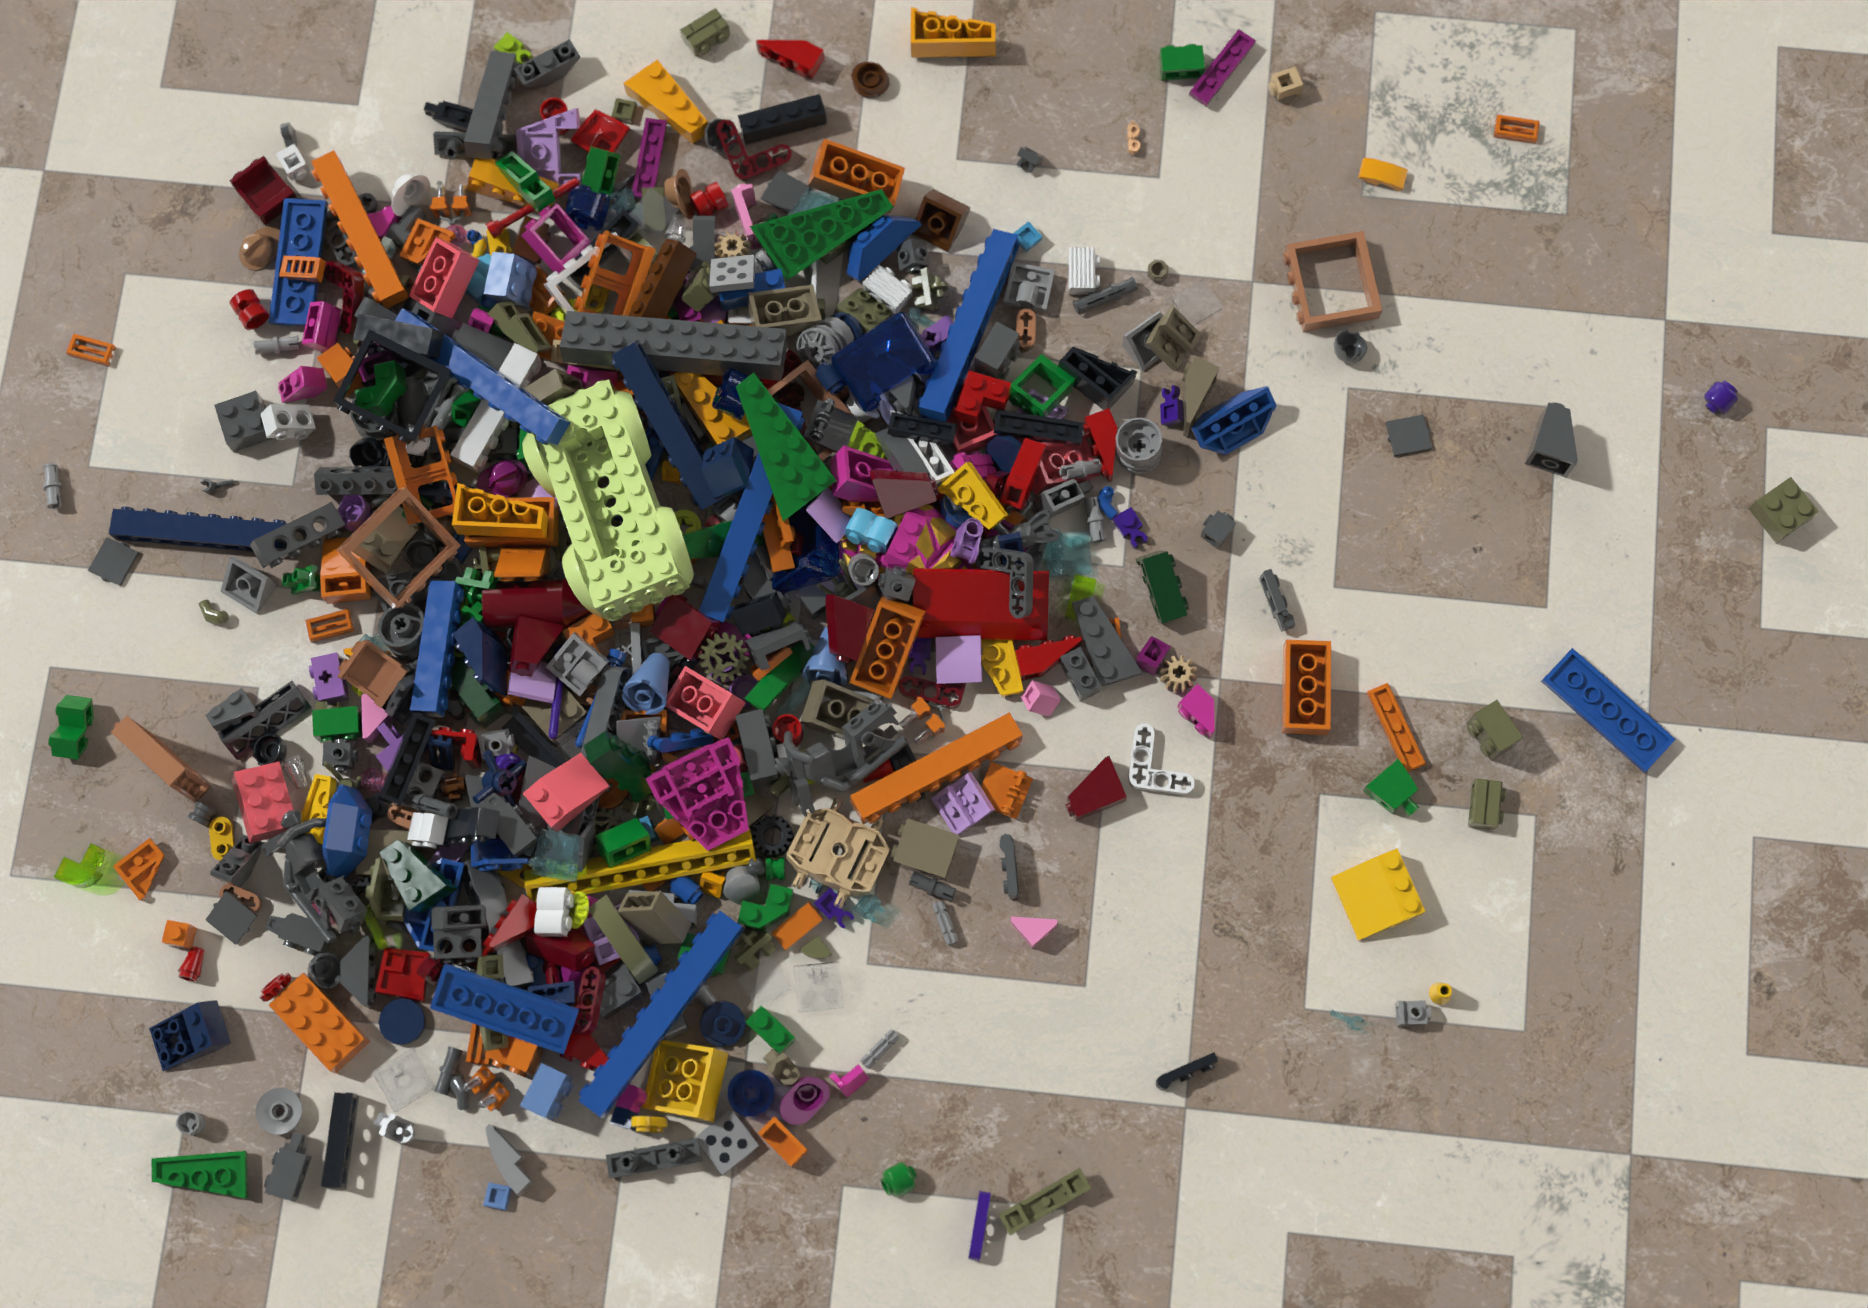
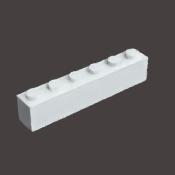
M514 343L498 372L523 389L531 384L530 381L533 375H537L540 371L541 360L537 353ZM486 399L480 402L450 454L455 463L476 473L486 465L487 455L491 449L493 450L497 446L499 434L509 424V420L504 417L505 413L502 410L496 411L488 406L489 401Z
M871 381L870 398L889 426L891 413H899L893 405L895 401L891 396L887 398L882 393L881 385L878 381L876 383ZM913 409V414H912V416L918 417V415L916 414V412H915L914 409ZM907 438L927 467L929 480L934 479L938 488L954 473L950 464L936 443Z

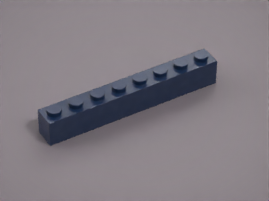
M639 340L613 353L612 363L615 369L622 372L626 388L629 391H633L637 407L640 410H644L647 416L646 422L652 430L655 429L658 434L657 441L662 449L666 448L669 453V462L673 468L677 467L680 472V481L684 487H688L691 491L690 497L696 507L699 506L703 510L724 499L725 497L716 500L713 497L701 470L704 452Z
M122 506L121 509L113 508L109 535L115 540L253 552L250 546L253 540L287 524V522L278 519L273 520V522H265L261 518L243 520L239 516L221 518L217 514H208L207 517L200 516L194 512H186V515L172 510H165L164 513L149 508L137 511L134 508ZM274 542V547L278 551H284L282 543Z

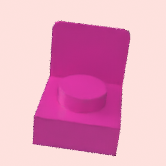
M475 308L467 325L489 333L494 318L489 317L487 312Z

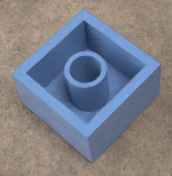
M492 252L483 294L500 303L512 301L515 307L528 308L532 298L534 280L537 275V266L515 254Z
M541 1063L520 1106L553 1121L554 1117L558 1118L563 1109L561 1103L564 1097H568L573 1089V1078Z

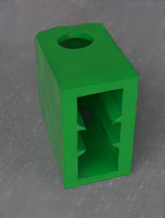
M1399 759L1393 762L1363 789L1368 796L1390 813L1401 807L1410 816L1419 808L1411 799L1418 791V788Z

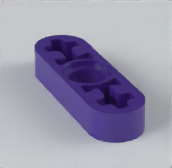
M979 1191L968 1260L980 1262L990 1192Z

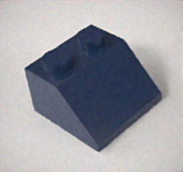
M736 437L705 450L703 454L701 470L716 500L746 488L748 485L754 449Z

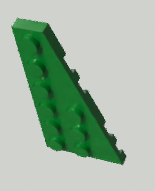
M880 189L749 227L777 269H781L783 278L787 281L894 207L883 190Z

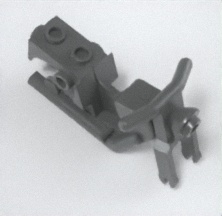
M878 698L842 726L846 746L840 750L829 749L822 742H819L803 751H799L793 744V733L791 731L785 732L784 747L787 757L775 758L774 760L777 763L774 767L781 776L787 774L792 793V802L794 805L799 806V799L801 813L805 817H807V809H809L811 815L815 812L807 779L839 792H848L908 744L902 735L894 741L891 740L898 733L892 725L884 731L878 728L886 723L899 725V722L894 717L897 712L889 703L885 705ZM881 747L882 751L866 763L865 759Z
M299 810L286 812L282 817L281 825L283 828L288 829L262 844L261 848L262 850H267L264 855L268 857L277 849L285 847L284 888L325 941L331 944L335 942L337 936L331 930L329 909L337 921L338 932L342 933L349 930L351 934L360 929L368 909L353 892L351 885L345 882V876L325 883L323 878L326 876V872L319 874L317 872L316 864L324 859L323 850L313 834L308 832L315 827H325L327 818H312L301 823L302 813ZM313 903H315L317 908L321 910V916L312 906Z

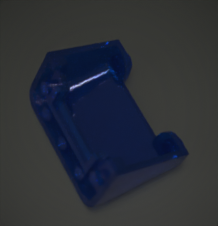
M899 312L888 318L831 357V362L865 413L877 409L882 400L880 395L917 372L918 374L928 375L939 365L914 322L905 312Z
M817 496L788 518L790 526L795 527L804 536L802 556H792L794 569L786 570V572L778 571L772 576L773 590L781 593L790 592L832 580L840 573L839 542L836 543L806 511L809 504Z

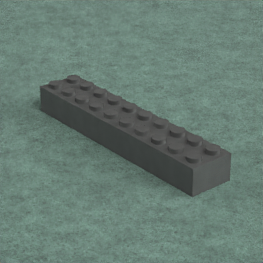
M567 311L560 342V352L564 363L614 367L612 354L639 340L654 368L659 371L747 378L754 373L758 379L782 381L787 351L786 329Z

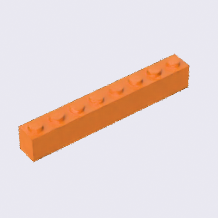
M335 150L311 161L314 170L311 172L317 182L321 181L323 187L320 190L325 199H330L332 204L328 206L334 217L338 215L340 221L337 224L342 234L347 233L349 238L346 239L350 250H355L357 253L354 259L360 269L364 268L366 274L363 277L368 286H373L375 291L372 292L376 303H382L388 309L408 299L409 296Z
M1009 712L850 795V802L862 824L867 822L869 824L875 823L881 819V815L888 811L889 813L896 812L907 801L909 803L915 802L921 798V793L928 790L929 792H934L945 781H955L966 770H969V772L976 770L981 766L980 763L987 759L989 761L995 760L1006 749L1009 751L1016 749L1020 746V742H1022L1023 734Z

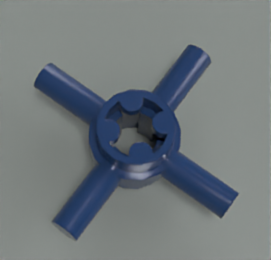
M491 750L484 752L483 757L490 770L482 777L484 789L473 796V801L479 804L491 794L496 793L503 797L505 803L509 802L512 807L515 806L516 803L511 792L516 787V776L527 767L526 761L522 760L510 770L498 767Z

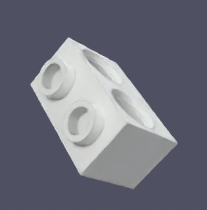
M270 404L261 413L267 438H276L277 440L296 438L297 440L306 439L316 429L310 405Z

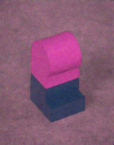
M628 1085L617 1101L610 1123L636 1132V1127H631V1117L638 1116L640 1107L646 1102V1092L635 1085Z

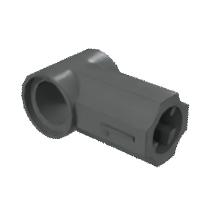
M410 205L399 222H395L390 226L386 237L392 239L395 244L403 248L417 219L425 221L427 218L426 213L419 207Z

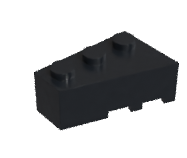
M1073 346L1061 358L1058 366L1076 379L1073 387L1101 409H1110L1133 385L1137 371L1132 369L1131 371L1119 367L1117 363L1098 359L1099 356Z

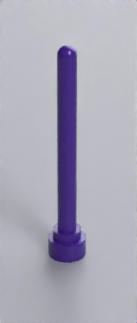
M558 645L554 648L553 657L563 645ZM557 676L548 734L552 740L558 736L564 684Z

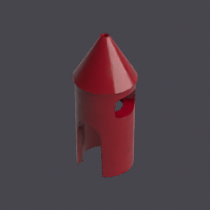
M566 578L563 580L497 583L496 586L500 589L482 591L484 625L488 628H514L519 616L561 624L563 627L568 628L591 613L574 595Z

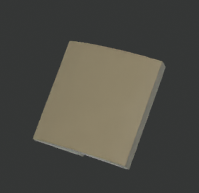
M1171 307L1156 324L1145 344L1165 364L1174 370L1179 368L1186 351H1193L1200 332L1175 307Z

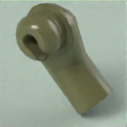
M209 600L199 602V607L208 623L221 625L228 621L229 615L226 611L213 610Z

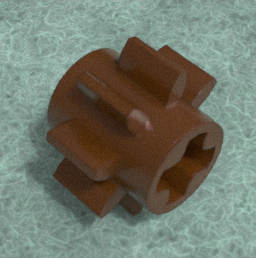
M790 382L778 392L779 402L788 407H798L801 405L800 402L804 401V389L797 382L793 384Z
M457 773L446 774V780L441 781L443 797H449L451 802L462 800V795L467 793L465 778H459Z

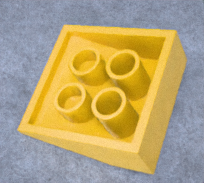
M1398 848L1331 877L1358 941L1422 916L1426 912Z
M662 1040L654 1051L645 1090L647 1098L641 1108L713 1122L729 1053L710 1047Z

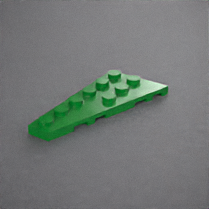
M753 373L736 386V390L781 519L785 521L833 484L836 479Z

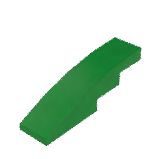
M809 642L811 649L806 650L797 643L791 649L793 653L766 674L744 698L745 701L756 710L762 709L764 713L772 702L778 699L790 684L793 685L801 676L815 646Z

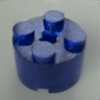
M579 185L578 188L571 189L568 192L564 211L579 228L587 230L588 226L594 227V231H600L605 225L611 197L605 193L591 191L589 186Z
M729 368L722 378L723 383L721 387L718 386L712 402L713 408L741 421L745 413L736 386L749 376Z
M745 1070L739 1072L731 1079L728 1085L727 1094L730 1106L745 1118H760L766 1115L775 1103L776 1090L774 1084L761 1071ZM754 1089H757L755 1091L757 1095L756 1098L754 1099L751 1097L748 1100L747 1098L749 1095L747 1094V1091H753Z

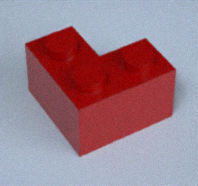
M968 371L956 408V420L977 426L983 406L1005 411L1011 393V383Z

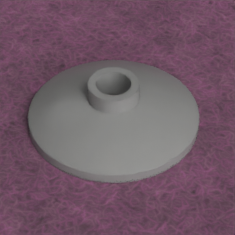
M274 1088L261 1096L256 1105L255 1115L259 1126L264 1131L274 1135H282L292 1131L298 1125L302 1117L303 1108L300 1098L293 1091L286 1088ZM283 1107L285 1113L284 1115L279 1116L278 1110L279 1108Z

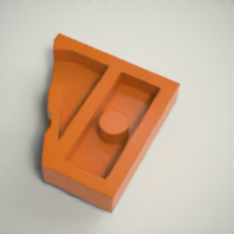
M148 838L117 862L113 868L137 898L142 901L165 858V854L152 838Z

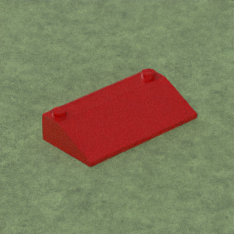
M914 568L913 576L916 581L913 587V607L926 611L916 638L981 635V639L1047 640L1049 571H1033L1032 612L1027 617L1017 619L1011 615L1009 609V572L980 569ZM1019 580L1018 587L1021 591H1024L1025 584L1022 580Z

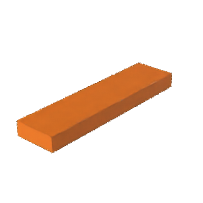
M1386 683L1367 691V696L1392 749L1407 772L1425 766L1426 762L1389 684Z

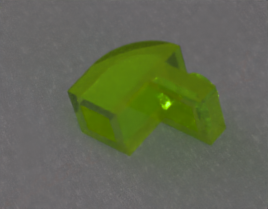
M90 843L80 864L63 857L53 878L76 888L93 886L103 876L96 869L103 863L106 850Z

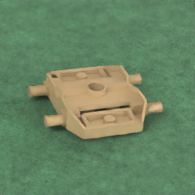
M834 798L830 809L815 810L813 815H811L810 811L807 812V817L804 818L786 854V858L797 871V876L792 883L793 887L797 885V889H801L805 878L809 877L839 891L834 905L837 907L839 904L838 908H843L847 897L870 894L890 852V848L879 832L884 823L882 819H880L879 823L878 821L873 823L871 828L864 824L852 822L844 815L838 813L843 802ZM829 823L830 825H829V827H828V829H827V831H826V833H825V835H824V838H823V840H822V842H821V844H820V846H819V848H818V850H817V852H816V854H815V856H814L812 862H810V859H811V857H812V855H813V853H814V851H815V849H816V846H817V844H818V842H819V840H820V838H821V836H822V834H823V832H824V830H825L827 824ZM865 840L868 841L851 879H847ZM842 846L845 849V853L839 856L835 855L832 850L833 847Z

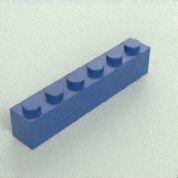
M430 580L410 708V711L413 713L415 712L425 717H444L445 710L448 708L447 694L452 683L450 674L451 667L455 663L453 653L457 643L453 633L457 631V626L461 621L460 606L464 600V590L455 581Z

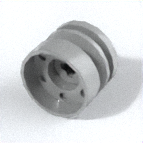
M827 317L822 319V323L803 331L798 337L796 346L801 362L804 363L808 360L816 369L826 361L828 364L833 362L835 366L847 359V355L854 348L855 343L853 333L844 321L835 317Z
M1139 417L1132 418L1120 426L1116 435V454L1121 467L1130 473L1144 474L1155 469L1160 463L1162 457V434L1154 422ZM1137 448H1142L1141 452H1137Z

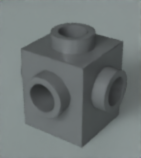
M910 238L896 248L900 271L916 275L921 273L920 269L930 266L926 242Z
M886 567L885 573H881L878 586H880L884 597L896 601L899 598L909 601L916 580L911 573H908L902 567Z
M337 739L335 743H323L322 765L324 766V762H328L338 773H347V769H354L355 763L358 762V750L349 743V740Z

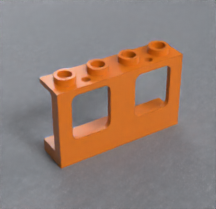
M607 230L603 232V235L599 233L595 246L598 247L596 255L592 254L588 263V267L591 268L589 275L584 276L581 288L584 289L582 296H577L574 304V309H577L576 312L596 313L584 307L591 284H596L618 294L612 315L628 316L632 304L636 301L641 291V286L646 280L656 249L616 236ZM606 243H611L632 252V258L625 275L599 267L598 264Z
M437 425L424 429L420 439L435 437L441 460L440 462L418 468L411 467L406 450L407 443L399 440V436L385 438L384 442L398 489L406 487L421 503L418 493L419 486L439 480H447L453 498L452 505L430 510L429 512L434 518L453 514L456 498L454 486L457 485L455 472L450 473L448 464H451L452 461L449 451H444L442 442H446L443 429L438 430ZM402 502L408 525L422 522Z

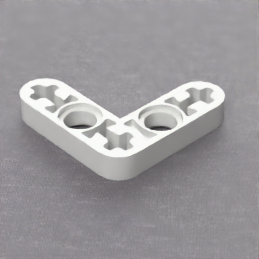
M1149 724L1138 725L1133 737L1129 770L1130 785L1138 790L1177 795L1190 794L1195 785L1191 775L1151 769L1155 736L1154 729ZM1143 729L1147 730V734H1150L1145 741V745H1150V748L1143 745L1136 746V743L1141 745L1142 736L1138 735V733H1141ZM1138 751H1145L1148 759L1145 762H1138L1135 754ZM1133 765L1147 767V770L1142 769L1141 776L1145 780H1142L1141 784H1137L1136 779H1133L1138 773V768H1133ZM1165 776L1168 784L1165 787L1157 786L1155 783L1156 777ZM1172 777H1176L1174 782L1179 783L1182 779H1187L1186 782L1190 786L1183 790L1181 785L1174 784V789H1171Z

